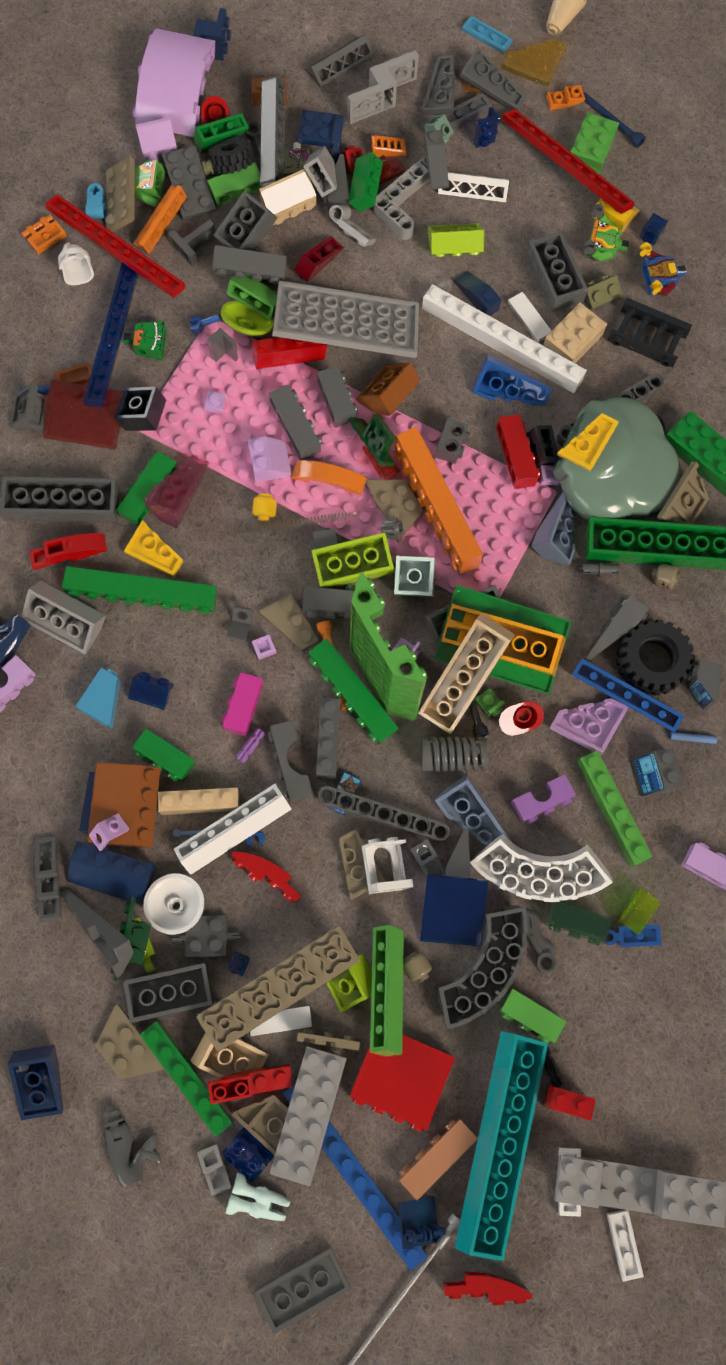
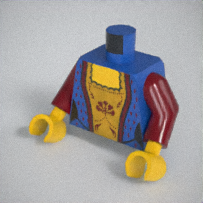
M645 242L639 248L642 249L640 256H645L641 268L649 296L656 294L667 296L675 289L679 277L686 275V268L684 265L676 266L672 257L655 253L651 245Z

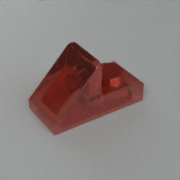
M384 155L380 157L383 164L379 185L406 172V168L398 156L388 161Z

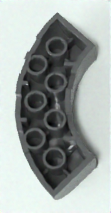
M526 907L482 915L484 923L483 940L475 961L459 978L443 986L436 987L441 1015L446 1029L461 1026L486 1013L508 991L520 970L526 950L528 933Z

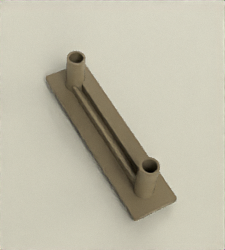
M336 926L199 1013L197 1019L215 1049L220 1051L359 962L360 959L341 927Z

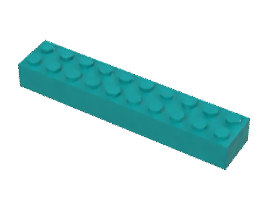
M504 1031L500 1033L455 1248L467 1255L504 1261L548 1047L546 1042Z

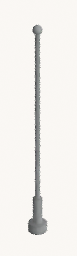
M454 1213L447 1219L450 1224L445 1230V1235L437 1240L435 1243L436 1247L348 1365H354L438 1250H442L454 1232L459 1229L461 1219Z

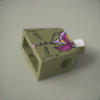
M298 142L292 144V149H286L284 152V178L305 169L303 166L310 156V150L302 149V144Z

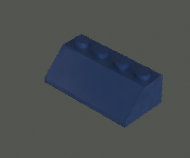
M77 841L70 859L67 882L130 901L132 896L135 897V903L143 905L156 866L105 849L99 851L96 846Z

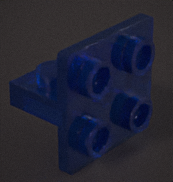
M245 1127L239 1131L221 1153L226 1162L233 1165L250 1182H253L274 1157Z

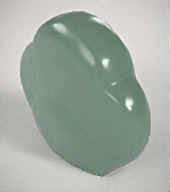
M615 397L604 401H590L580 411L575 425L572 426L573 429L569 432L566 438L567 441L563 444L562 448L584 431L601 413L619 421L591 472L559 456L553 474L560 482L569 505L578 515L586 520H589L590 517L638 519L658 513L662 510L680 481V462L675 449L664 435L662 424L657 415L642 402L631 398Z

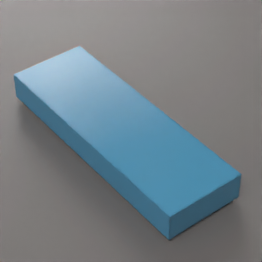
M470 16L462 26V31L502 54L508 49L513 40L473 16Z

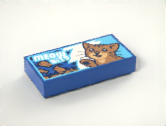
M344 772L336 789L355 794L362 780ZM343 797L340 803L343 807H349L351 800ZM330 808L343 816L346 813L334 808Z

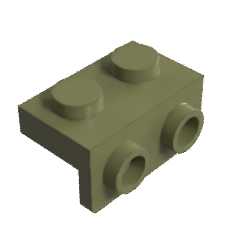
M610 274L599 277L600 281L594 282L592 280L585 283L588 288L586 300L590 309L623 296L617 275L610 276Z

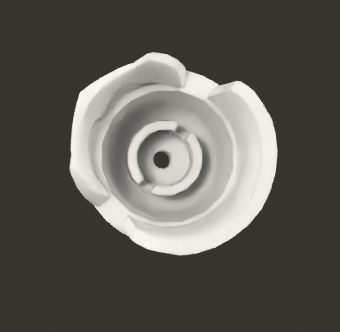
M66 243L58 256L59 270L62 269L65 282L69 285H80L89 282L94 276V271L88 252L78 245Z

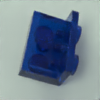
M493 107L489 108L486 118L477 120L474 138L476 148L486 147L495 142L500 118L499 114L495 113Z
M140 672L132 678L128 699L165 710L174 684L170 683L168 679L151 677V674L147 672Z

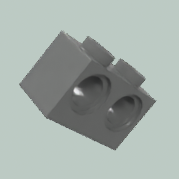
M447 418L436 449L435 458L456 464L457 459L462 458L465 449L462 447L463 442L467 443L470 432L467 431L469 424ZM453 432H458L460 435H454ZM447 448H453L455 451H448Z

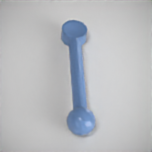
M175 829L173 835L175 837L194 835L202 830L180 831Z

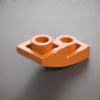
M581 85L565 86L564 91L548 92L546 95L550 110L568 108L585 101Z

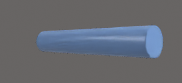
M678 732L670 733L671 740L717 743V736Z

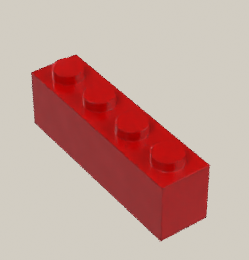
M282 337L254 340L252 345V358L256 369L325 360L327 344Z
M520 414L499 417L496 431L513 488L520 489L535 486L540 478V471L535 465V455L530 449V439L526 436L524 421L521 420Z

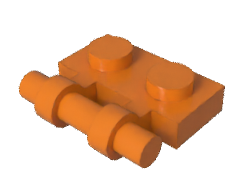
M51 214L41 217L37 223L27 226L26 230L21 232L24 239L27 238L28 243L38 255L67 237L66 232L56 220L54 221Z

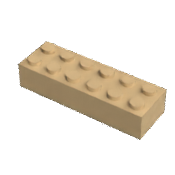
M481 613L418 714L451 734L515 634Z

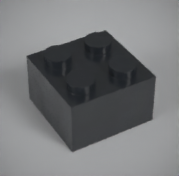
M157 387L125 388L115 419L125 431H155L158 428L166 399Z

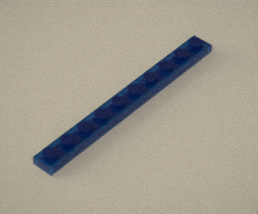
M121 263L84 396V406L103 408L139 275L124 263Z

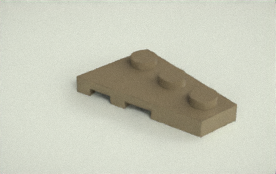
M292 594L258 611L261 616L266 618L301 651L319 643Z
M356 829L339 838L350 901L369 891L362 846L365 844ZM375 863L378 883L385 882L384 877L382 876L380 870L378 869Z
M304 1028L303 1032H298L297 1041L300 1042L306 1041L319 1045H330L359 1051L360 1042L356 1041L354 1036L344 1035V1039L336 1038V1033L324 1032V1035H316V1030Z

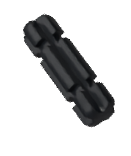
M547 1047L544 1066L548 1075L552 1078L550 1080L553 1086L559 1087L564 1084V1080L559 1075L560 1071L553 1056L550 1055L549 1047Z

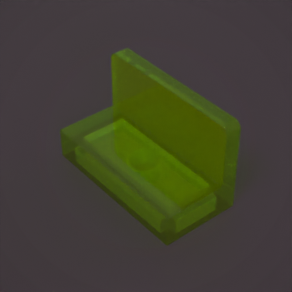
M639 888L635 891L615 922L620 926L625 925L636 934H640L660 905V901L644 889Z

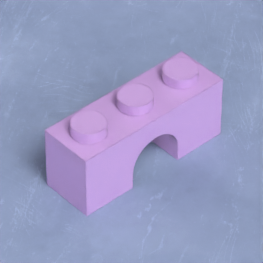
M17 655L2 668L8 675V682L4 687L0 688V712L6 707L5 704L10 699H15L20 694V690L24 686H29L34 680L33 677L36 676Z

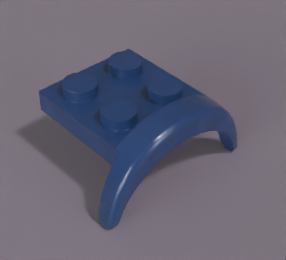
M302 110L298 143L333 148L332 158L336 164L339 158L345 122L344 115Z

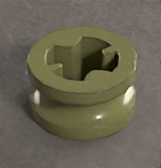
M208 159V162L202 161L206 177L209 174L215 175L211 160Z

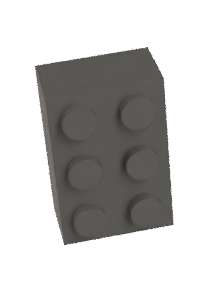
M244 191L214 236L227 247L255 251L278 217Z

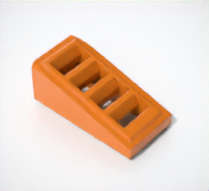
M377 135L371 136V149L377 157L406 156L405 139ZM397 144H400L401 149L397 148Z

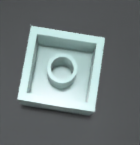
M396 556L394 594L434 597L436 559L430 557Z

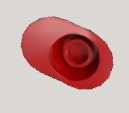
M210 96L202 103L201 125L229 117L228 105L221 97Z
M519 702L504 709L499 718V726L508 735H518L531 731L542 724L544 712L542 707L535 702Z

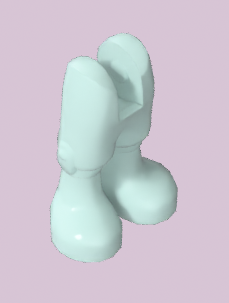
M237 1173L232 1189L233 1194L230 1195L225 1214L233 1215L236 1212H247L256 1219L264 1218L285 1221L286 1214L273 1210L272 1205L275 1203L289 1207L290 1199L268 1190L266 1187L251 1186L246 1182L245 1175ZM236 1195L247 1196L253 1198L256 1201L249 1202L239 1198Z

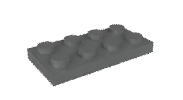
M192 146L162 153V159L171 185L174 187L177 185L181 186L187 195L179 209L182 220L216 212L196 147Z
M330 1247L256 1289L254 1293L273 1334L351 1290V1287Z

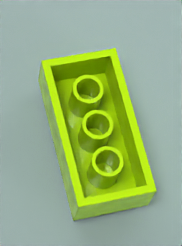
M385 532L311 550L320 588L333 589L357 583L361 573H364L366 578L370 577V579L394 574V566Z

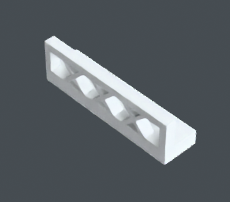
M447 171L448 180H451L454 187L450 191L442 190V188L438 189V194L506 202L509 179ZM463 182H467L472 188L467 193H462L458 188ZM480 184L485 185L489 190L484 195H479L475 190ZM497 186L504 187L503 198L495 197L492 190Z

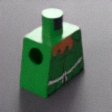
M165 321L137 323L134 333H124V344H133L136 355L163 360L167 333Z

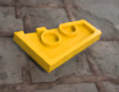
M601 413L584 431L557 452V455L591 472L618 426L619 421Z
M143 520L124 550L125 554L172 577L176 576L183 563V559L165 544Z

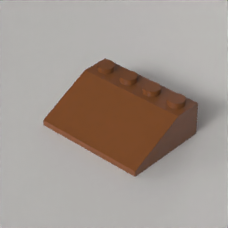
M96 763L88 843H94L89 834L98 823L119 814L129 827V830L110 840L107 845L145 849L153 847L160 768L143 765ZM96 833L98 841L102 843L101 836Z

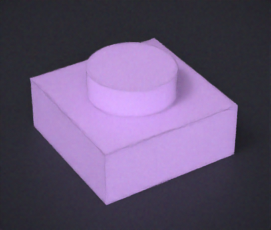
M208 391L204 407L205 411L223 413L226 394Z
M540 465L541 485H559L560 482L553 474L555 466Z
M270 635L252 641L259 660L276 654V649Z

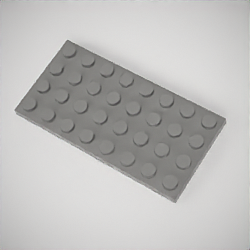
M279 280L272 336L416 358L418 353L419 303Z

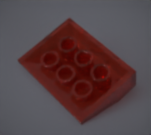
M52 380L47 398L44 438L116 450L121 425L115 419L124 391Z

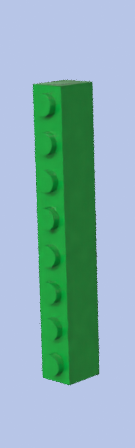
M66 566L62 585L64 592L71 597L82 595L91 600L104 598L108 602L120 600L129 605L142 603L145 607L158 605L167 610L173 607L179 608L183 612L196 610L198 613L205 615L209 614V612L214 613L218 594L217 587L213 585Z

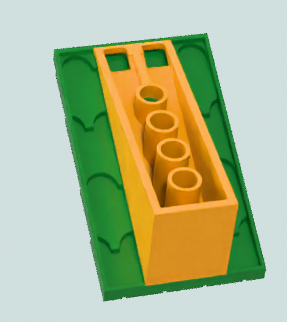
M456 585L434 659L449 664L472 625L482 613L515 634L489 676L550 695L572 621Z

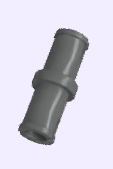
M582 563L580 567L581 575H597V577H602L603 575H619L620 572L619 563Z

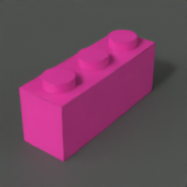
M240 673L239 678H235L233 684L235 691L233 695L229 696L227 702L229 709L227 713L223 714L221 720L224 731L247 737L264 684L262 678L245 673Z

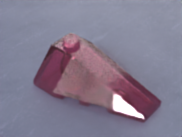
M191 455L177 467V470L170 475L168 474L161 483L152 487L144 504L159 521L178 528L209 462Z

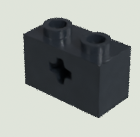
M536 425L526 433V436L530 439L531 452L535 455L536 468H539L540 465L551 466L559 460L552 425Z

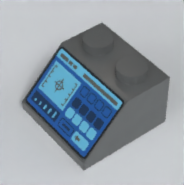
M700 660L697 664L693 665L691 672L686 678V681H688L687 688L702 709L708 710L718 701L723 665Z
M673 747L631 759L641 797L679 789L684 785Z

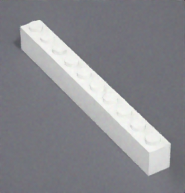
M432 284L423 297L422 309L566 390L575 394L582 383L587 371L586 369Z

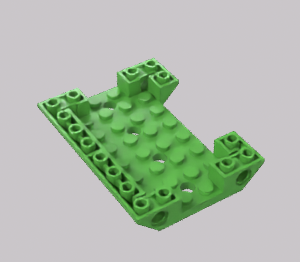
M364 573L359 574L351 601L350 651L385 712L389 715L414 721L418 714L426 683V672L422 666L418 667L413 650L411 648L408 649L405 644L389 651L391 650L389 642L386 638L382 639L379 634L381 632L379 625L375 620L372 621L383 615L385 603L380 595L377 596L373 590L375 586L370 577L366 578ZM408 666L411 670L402 673L400 668Z

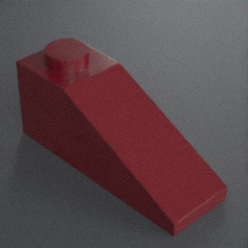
M330 236L303 254L294 270L301 278L308 282L332 261L344 247Z

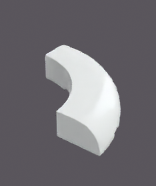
M501 834L470 861V864L483 877L498 885L499 888L530 900H544V902L575 900L579 897L598 892L613 883L610 873L588 845L567 855L541 856L519 848L504 834Z

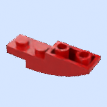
M88 533L43 542V547L31 550L29 553L32 568L38 570L69 559L75 562L107 551V546L103 533Z
M234 851L231 853V856L234 858L232 862L238 868L244 867L249 872L246 875L254 882L259 880L262 883L267 877L269 878L267 883L275 890L279 887L284 892L282 896L288 902L294 901L297 903L301 899V895L288 884L292 876L279 866L256 855Z
M289 1064L270 1068L264 1066L249 1069L208 1082L210 1104L253 1097L252 1094L293 1087Z
M463 1272L464 1281L443 1283L444 1295L449 1296V1299H460L462 1295L470 1294V1297L478 1298L483 1297V1293H486L487 1300L492 1302V1305H504L505 1301L524 1304L527 1303V1300L532 1299L530 1291L522 1285L508 1278L490 1273Z

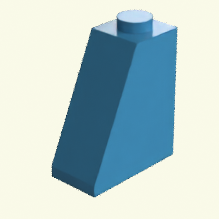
M100 668L77 703L76 708L112 730L115 721L120 680L117 677L118 674L108 668L106 671Z

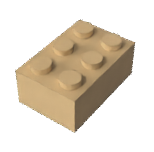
M579 303L546 336L543 346L576 363L604 334L607 323L582 303Z

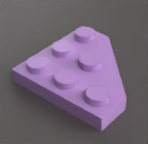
M610 698L595 704L580 705L578 708L570 710H559L550 729L593 752L598 750L602 756L629 707Z

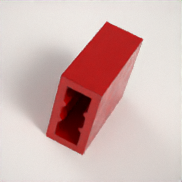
M546 1085L542 1106L592 1121L596 1099Z

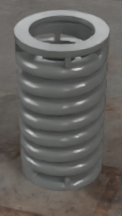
M421 736L422 772H432L434 770L433 752L436 772L440 771L441 757L442 771H448V755L450 771H455L457 757V771L461 772L463 770V753L464 770L466 772L470 771V757L474 772H477L478 768H481L483 772L486 771V737H476L475 739L473 737H468V739L466 737H461L460 739L459 737H454L452 739L451 737L444 738L440 736L437 739L432 736L429 740L428 737Z

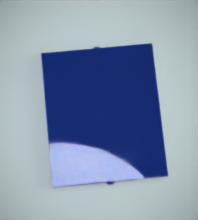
M427 874L420 941L480 946L488 880Z

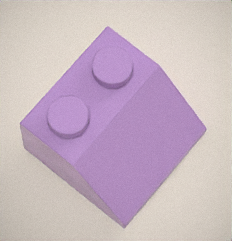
M170 117L136 124L144 162L147 160L161 161L163 160L162 153L177 150Z
M267 436L248 439L255 482L292 475L285 441Z

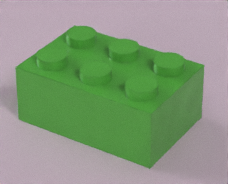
M587 112L571 153L600 175L619 123Z

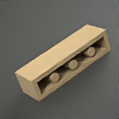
M238 788L158 792V812L161 815L233 811L240 806Z

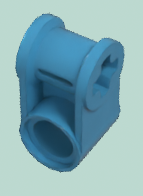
M93 183L87 189L86 214L93 219H106V195L103 193V188L100 184Z

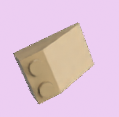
M205 1032L190 1061L198 1068L220 1078L233 1073L263 1067L269 1054L240 1038L224 1049L217 1051Z

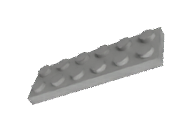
M306 1047L269 1174L306 1186L311 1185L347 1058Z

